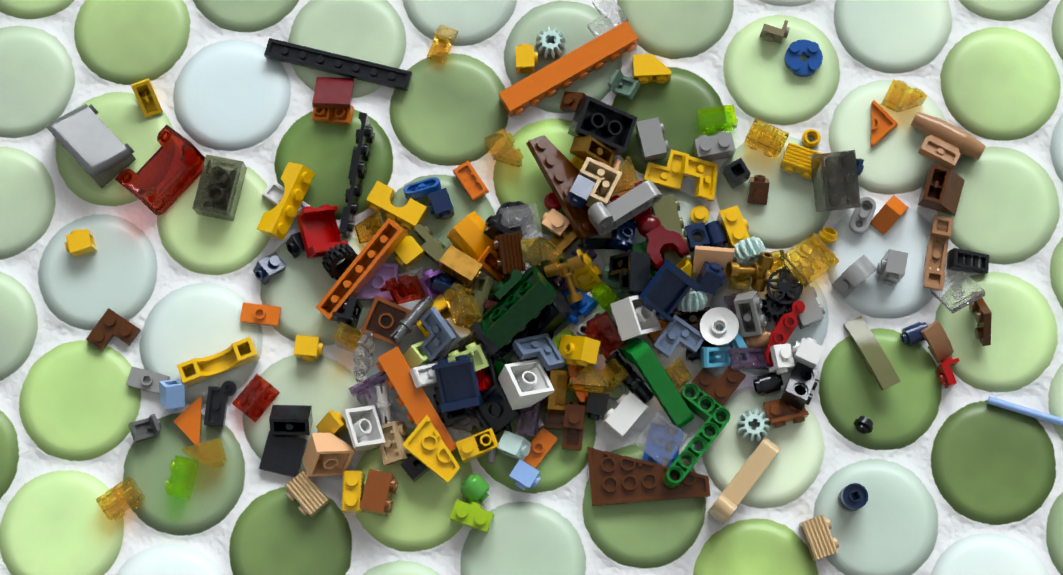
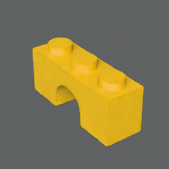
M377 180L366 199L369 209L376 213L379 211L384 213L387 219L390 218L401 222V225L408 230L414 229L417 224L423 222L428 213L426 206L411 198L403 207L393 206L391 203L395 196L394 189Z

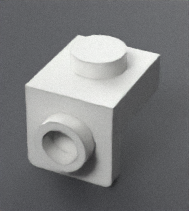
M790 344L773 345L770 347L774 366L769 368V373L777 372V375H782L795 367Z

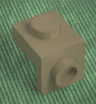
M784 21L782 29L764 23L760 37L767 42L781 44L782 39L787 38L790 30L787 27L788 21Z

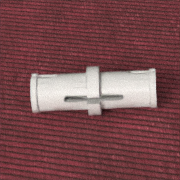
M382 383L383 391H381V384H376L375 388L378 399L376 406L379 408L380 423L386 424L385 416L387 417V423L393 421L390 409L392 402L389 400L388 384Z

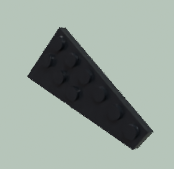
M362 112L359 113L361 129L356 130V144H358V147L353 149L348 176L351 187L346 189L345 202L348 204L343 207L339 228L341 237L349 238L350 232L353 233L355 222L353 221V216L358 213L359 204L357 199L362 195L363 186H361L362 179L366 178L367 174L365 164L366 161L370 160L371 150H369L370 143L373 144L375 139V133H373V127H371L368 114Z

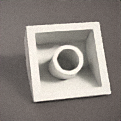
M639 295L627 297L610 304L622 341L662 330L658 317L655 315L656 310L653 309L651 312L642 305L644 301L639 298Z
M540 359L505 364L498 377L512 410L531 407L554 392V388Z
M375 405L343 410L353 448L356 452L372 450L385 443Z

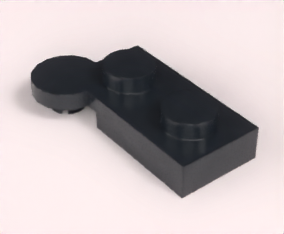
M226 381L222 384L221 388L208 387L204 418L205 426L225 427L228 397L233 396L237 391V386L234 382Z

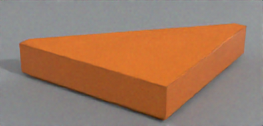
M875 100L871 103V148L898 126V123Z
M200 396L173 421L197 447L200 446L203 399Z

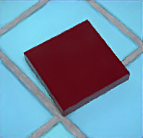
M317 77L312 101L313 108L350 109L354 78Z

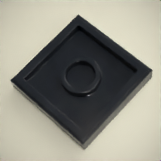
M500 382L495 383L481 395L483 401L481 405L470 407L486 430L492 428L495 436L522 414L519 409L512 410Z
M269 431L259 469L289 477L297 476L308 440L289 435H271Z

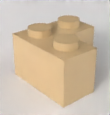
M587 157L579 174L595 182V185L589 195L586 206L591 207L597 202H602L604 206L608 205L619 183L622 172Z

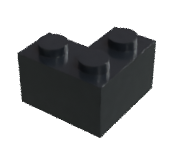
M630 251L610 256L609 275L620 276L619 292L641 294L650 282V254Z

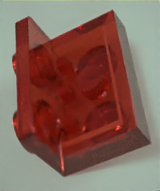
M406 274L399 277L398 280L395 277L385 281L386 285L380 288L381 292L389 290L394 303L397 305L419 300L426 296L417 275L409 277Z
M607 311L586 322V336L601 341L598 353L600 355L603 354L606 360L610 358V352L627 344V340H621L618 327Z
M256 374L232 404L256 422L280 392Z

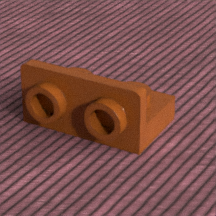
M780 399L763 403L766 418H769L768 425H774L775 428L786 426V422L793 421L794 424L803 422L809 415L805 405L802 410H799L781 402Z

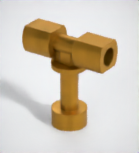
M761 252L758 263L752 264L751 267L739 266L738 262H728L726 275L733 278L738 277L739 274L751 275L752 282L750 286L752 289L763 292L768 280L765 276L766 272L771 270L775 257L770 252Z
M582 255L569 258L564 263L559 264V262L544 267L547 278L559 275L560 278L564 277L570 294L566 296L569 304L583 300L582 293L576 291L572 278L575 269L585 266Z

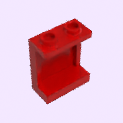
M329 204L322 205L319 208L307 206L302 208V211L296 216L307 259L326 257L325 252H330V247L334 249L336 244L339 246L340 243L348 244L347 241H342L334 215L338 210L337 206H330Z

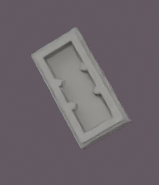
M132 366L126 385L159 394V381L170 380V377Z

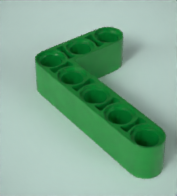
M639 338L625 340L617 346L621 355L637 367L670 421L677 429H681L694 419L692 412L646 342Z
M693 383L684 385L680 395L688 408L704 420L705 423L665 473L663 481L669 488H675L683 481L730 420V412ZM685 391L691 392L693 397H687ZM701 403L706 404L709 409H708V410L702 409V407L700 406V404H701ZM716 415L722 416L724 422L718 421ZM704 430H710L713 436H707ZM693 444L699 445L701 451H696L693 448ZM681 459H687L690 465H683ZM670 473L676 474L677 477H678V480H677V481L672 480V479L670 478L669 474H670Z

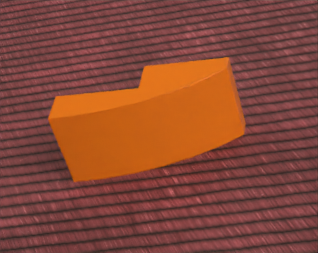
M351 105L350 109L313 108L312 120L331 124L351 125L354 107Z
M576 364L575 366L568 365L571 388L578 402L584 405L585 399H588V388H584V382H576V380H580V370L576 369Z

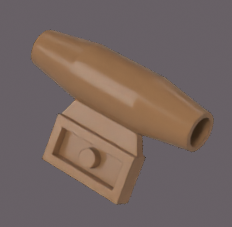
M917 112L911 122V126L926 136L918 153L951 170L955 167L960 154L979 160L986 147L966 131L940 118Z

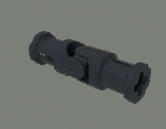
M618 351L605 360L604 363L612 367L616 372L615 375L622 379L626 387L632 393H635L644 404L648 403L655 396L631 365L625 363L619 356Z

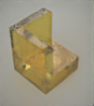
M613 358L594 377L610 393L619 387L630 374Z

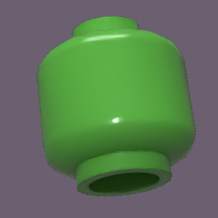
M471 474L461 483V492L470 502L479 501L482 503L489 496L487 492L490 486L479 474Z

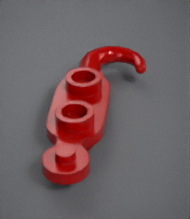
M794 301L791 305L790 313L783 314L770 333L768 347L764 354L765 361L770 367L774 366L770 347L787 342L797 326V315L805 310V305L802 301Z

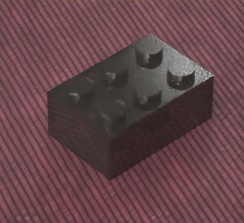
M855 150L810 155L816 212L861 207Z
M206 154L192 207L196 214L234 221L247 170L243 161Z

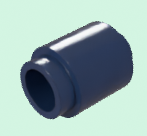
M718 220L706 224L705 228L710 241L709 246L726 247L725 244L728 242L722 224Z
M917 322L903 328L900 334L902 342L910 347L925 341L921 331L928 326L927 323Z

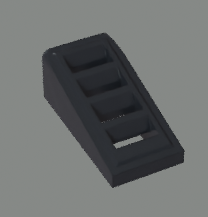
M953 248L947 253V269L987 274L989 255ZM978 259H981V267H978Z

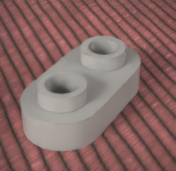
M861 198L854 209L849 227L856 234L864 233L870 225L876 210V202L872 198ZM866 205L869 210H864L862 206ZM860 222L862 227H857L855 223Z

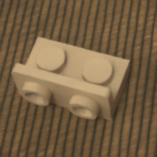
M392 421L381 425L385 438V443L379 445L383 464L390 465L411 457L412 454L401 446L408 438V428L405 422Z

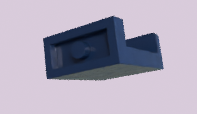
M666 260L639 295V298L644 301L642 305L652 312L655 309L657 311L655 315L661 320L665 321L667 318L673 322L674 319L670 315L691 288L697 292L701 285L676 265Z
M467 354L456 356V360L449 362L448 358L436 361L437 364L432 366V370H435L442 402L440 405L441 413L473 407L483 403L473 357L467 358Z

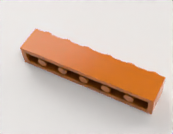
M388 218L315 308L329 320L336 321L332 313L338 312L343 314L345 301H348L349 296L357 297L407 236L408 232L397 222Z
M398 346L377 358L379 362L376 365L381 373L385 372L388 376L386 382L390 389L397 391L398 396L396 399L400 406L403 407L405 405L408 413H406V416L410 423L413 424L415 422L418 426L423 418L428 415L431 423L450 452L456 449V444L423 388L415 387L409 371L411 368Z

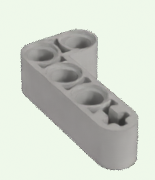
M647 180L606 206L602 202L593 204L588 209L589 221L599 235L604 236L656 204L662 198V194L651 180Z

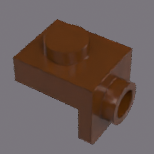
M565 91L560 109L564 112H575L579 100L587 95L581 92Z
M763 175L750 177L747 202L750 204L767 205L769 179Z
M570 402V404H566L563 428L583 430L585 406H581L582 403Z

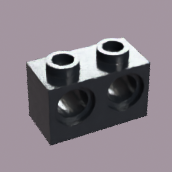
M797 362L791 372L780 401L799 410H802L805 404L809 405L813 394L810 393L811 389L815 390L819 382L816 379L819 371Z

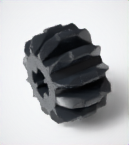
M767 293L765 294V299H762L763 306L761 311L764 312L762 315L769 317L768 323L774 319L775 324H777L783 314L790 313L789 309H791L792 304H778ZM786 297L785 299H782L781 301H789L790 299H789L788 297ZM773 304H776V307L779 308L778 311L772 308Z

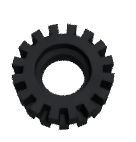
M340 243V246L336 244L334 249L330 247V252L326 251V257L322 258L324 269L335 280L341 277L358 256L349 244L344 245V243ZM345 258V260L342 263L337 265V263L340 260Z

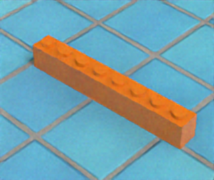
M625 21L499 92V100L510 117L514 115L519 116L526 108L537 106L542 99L554 96L561 88L566 89L577 79L582 80L586 78L591 71L602 69L607 62L616 61L621 57V54L632 52L638 45V37L629 23Z

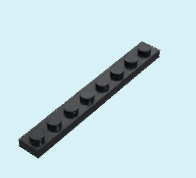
M269 38L264 53L265 58L408 91L413 75L411 71Z

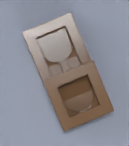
M934 321L921 331L929 345L928 349L937 363H940L941 360L954 352L950 340L939 321Z

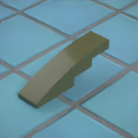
M860 316L843 324L860 358H863L871 375H874L881 390L883 391L899 383L900 379L863 318Z

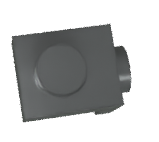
M151 414L149 418L131 422L128 425L134 443L155 438L162 429L161 422L156 418L155 414Z

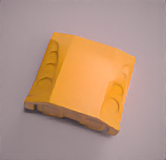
M476 211L463 218L447 235V238L456 248L476 261L488 246L493 248V240L483 233L486 227L485 222Z

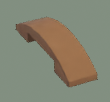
M937 215L933 217L924 263L923 288L943 290L945 261L953 225L952 218Z

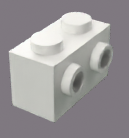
M808 337L806 339L802 338L800 342L796 341L792 348L795 365L799 362L814 369L825 347L818 345L816 340Z
M629 392L628 395L623 394L617 401L619 405L614 410L611 408L604 416L606 418L604 424L621 439L648 409V406L632 392Z

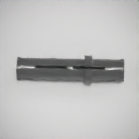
M424 295L407 317L398 323L399 326L389 336L393 343L396 342V345H399L402 339L412 332L413 326L434 303L432 298Z

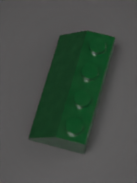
M534 266L480 318L483 334L499 349L504 345H508L518 332H522L526 328L527 323L537 318L541 310L546 305L552 304L557 296L552 285L537 267Z

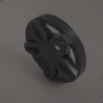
M783 268L776 270L770 275L767 280L766 290L774 302L781 305H789L800 298L803 291V282L796 272ZM782 273H785L786 279L782 278ZM788 273L792 274L795 278H791L790 280H788ZM779 274V280L772 279L775 275ZM798 280L796 284L792 285V281ZM770 282H776V283H778V284H777V286H775V285L771 284ZM799 285L800 289L797 295L795 289L793 288H796ZM770 287L777 289L774 296L770 291ZM778 293L782 294V296L777 299ZM785 295L791 299L789 301H781Z

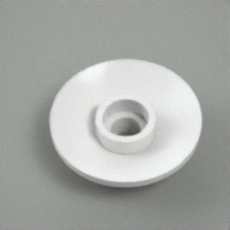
M712 308L702 316L700 321V332L703 338L713 345L720 346L730 343L735 339L739 331V322L736 315L727 308ZM718 325L723 326V330L717 331L716 327Z

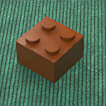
M376 296L361 328V332L396 347L398 345H396V342L393 343L389 336L399 326L398 323L404 320L411 310Z
M369 469L360 504V509L363 512L384 517L391 513L393 508L392 493L396 494L398 482H396L393 474Z

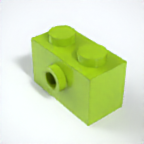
M456 499L449 518L451 521L488 534L494 513L481 509L482 505L471 501V504Z

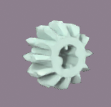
M547 27V32L541 29L540 35L536 36L537 42L535 47L539 48V54L544 53L545 59L548 55H551V58L554 59L555 54L560 56L562 54L561 50L566 49V45H564L566 38L563 37L562 31L557 33L556 27L553 31H550V27Z
M755 236L740 240L733 248L736 262L743 266L758 263L760 253L766 252L763 242L759 237L755 238Z
M691 288L678 304L677 309L690 313L703 310L708 302L706 293L699 290L696 292Z
M757 409L753 410V414H751L750 410H746V416L741 414L739 418L742 421H737L736 425L742 427L737 432L745 433L742 439L750 436L749 442H753L754 437L758 442L761 441V436H767L764 430L770 429V426L764 425L769 422V418L762 419L765 413L761 412L760 415H757ZM752 421L756 423L755 425H758L755 430L751 429L752 426L749 427Z

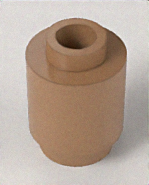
M764 328L761 335L743 337L747 346L746 350L753 352L767 348L771 332H767Z

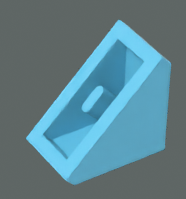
M730 346L700 347L701 367L709 368L730 365Z

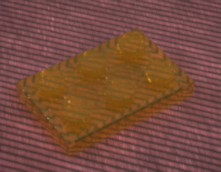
M815 233L779 258L804 287H807L839 262V259Z

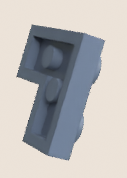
M436 307L430 308L420 319L430 334L420 346L430 362L435 361L457 338Z
M673 315L674 321L668 322L652 347L667 358L671 356L679 343L695 354L705 339L698 330L678 316Z
M548 333L517 339L512 344L521 360L538 356L546 371L561 368L565 364V360Z

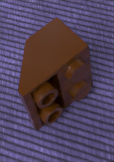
M932 164L927 170L918 205L955 216L965 180L949 168Z

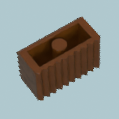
M521 232L495 235L493 248L498 254V259L495 260L497 270H500L502 274L511 273L513 270L526 271Z

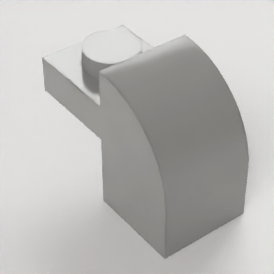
M863 255L849 266L832 286L845 299L873 274L877 268Z

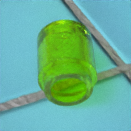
M602 282L595 284L591 289L592 298L604 310H612L610 304L619 300V297L613 290Z

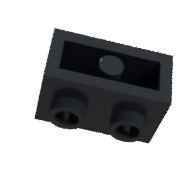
M273 405L269 417L271 435H310L313 423L312 406Z

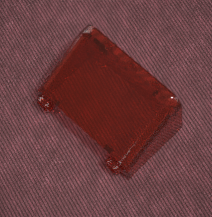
M168 125L157 136V141L161 147L140 170L135 173L131 169H125L115 178L122 187L155 215L164 214L205 171L208 165L207 159L200 151Z

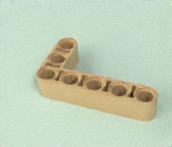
M765 437L707 513L721 524H724L781 449Z

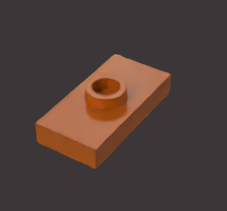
M469 161L453 170L454 175L472 202L489 193V190Z
M243 302L240 322L279 327L282 308Z
M542 427L531 441L530 452L525 457L524 462L536 469L558 438Z

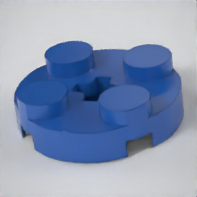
M797 40L790 44L784 60L786 67L794 75L808 77L820 68L823 55L818 43L810 40ZM802 54L808 57L806 62H802V59H799Z

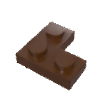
M979 292L971 293L969 310L975 315L977 328L974 330L975 337L980 340L983 346L991 345L992 312Z
M108 308L86 340L103 351L114 336L130 346L141 330Z
M732 364L729 365L720 378L703 367L691 383L698 386L723 406L746 375Z
M546 409L544 428L564 430L562 449L581 451L583 430L563 428L565 410Z

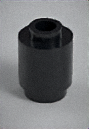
M773 372L757 376V379L753 380V385L757 395H765L781 390L783 380L781 375Z

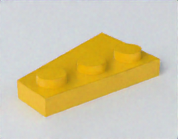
M426 415L401 446L443 481L448 483L460 469V466L448 447H446L438 431L434 428L430 418Z

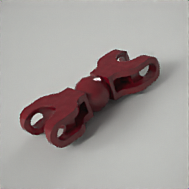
M639 181L635 183L634 186L637 187L643 182ZM612 196L610 199V203L619 198L620 196ZM651 207L629 220L637 224L639 234L646 238L648 244L647 253L650 254L651 266L656 272L664 264V260L661 257L664 252L674 251L680 258L689 255V247L680 233L666 230L661 225L659 218L652 215Z

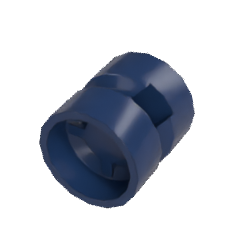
M858 483L849 484L838 495L839 505L844 510L850 512L860 509L868 501L867 490Z

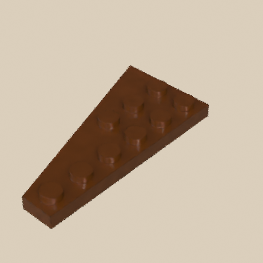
M545 135L529 140L526 144L579 240L581 241L584 238L599 234L589 221L588 209L590 207L586 206L587 201L582 209L574 207L565 201L580 171Z
M587 447L592 506L710 497L709 477L706 475L689 472L677 487L669 488L663 481L669 466ZM670 473V474H669V476H670V478H671L672 480H674V481H677V480H678V477H677L676 474H674V473Z

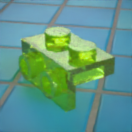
M734 104L696 110L699 133L711 134L716 130L728 132L737 128L738 119H736Z

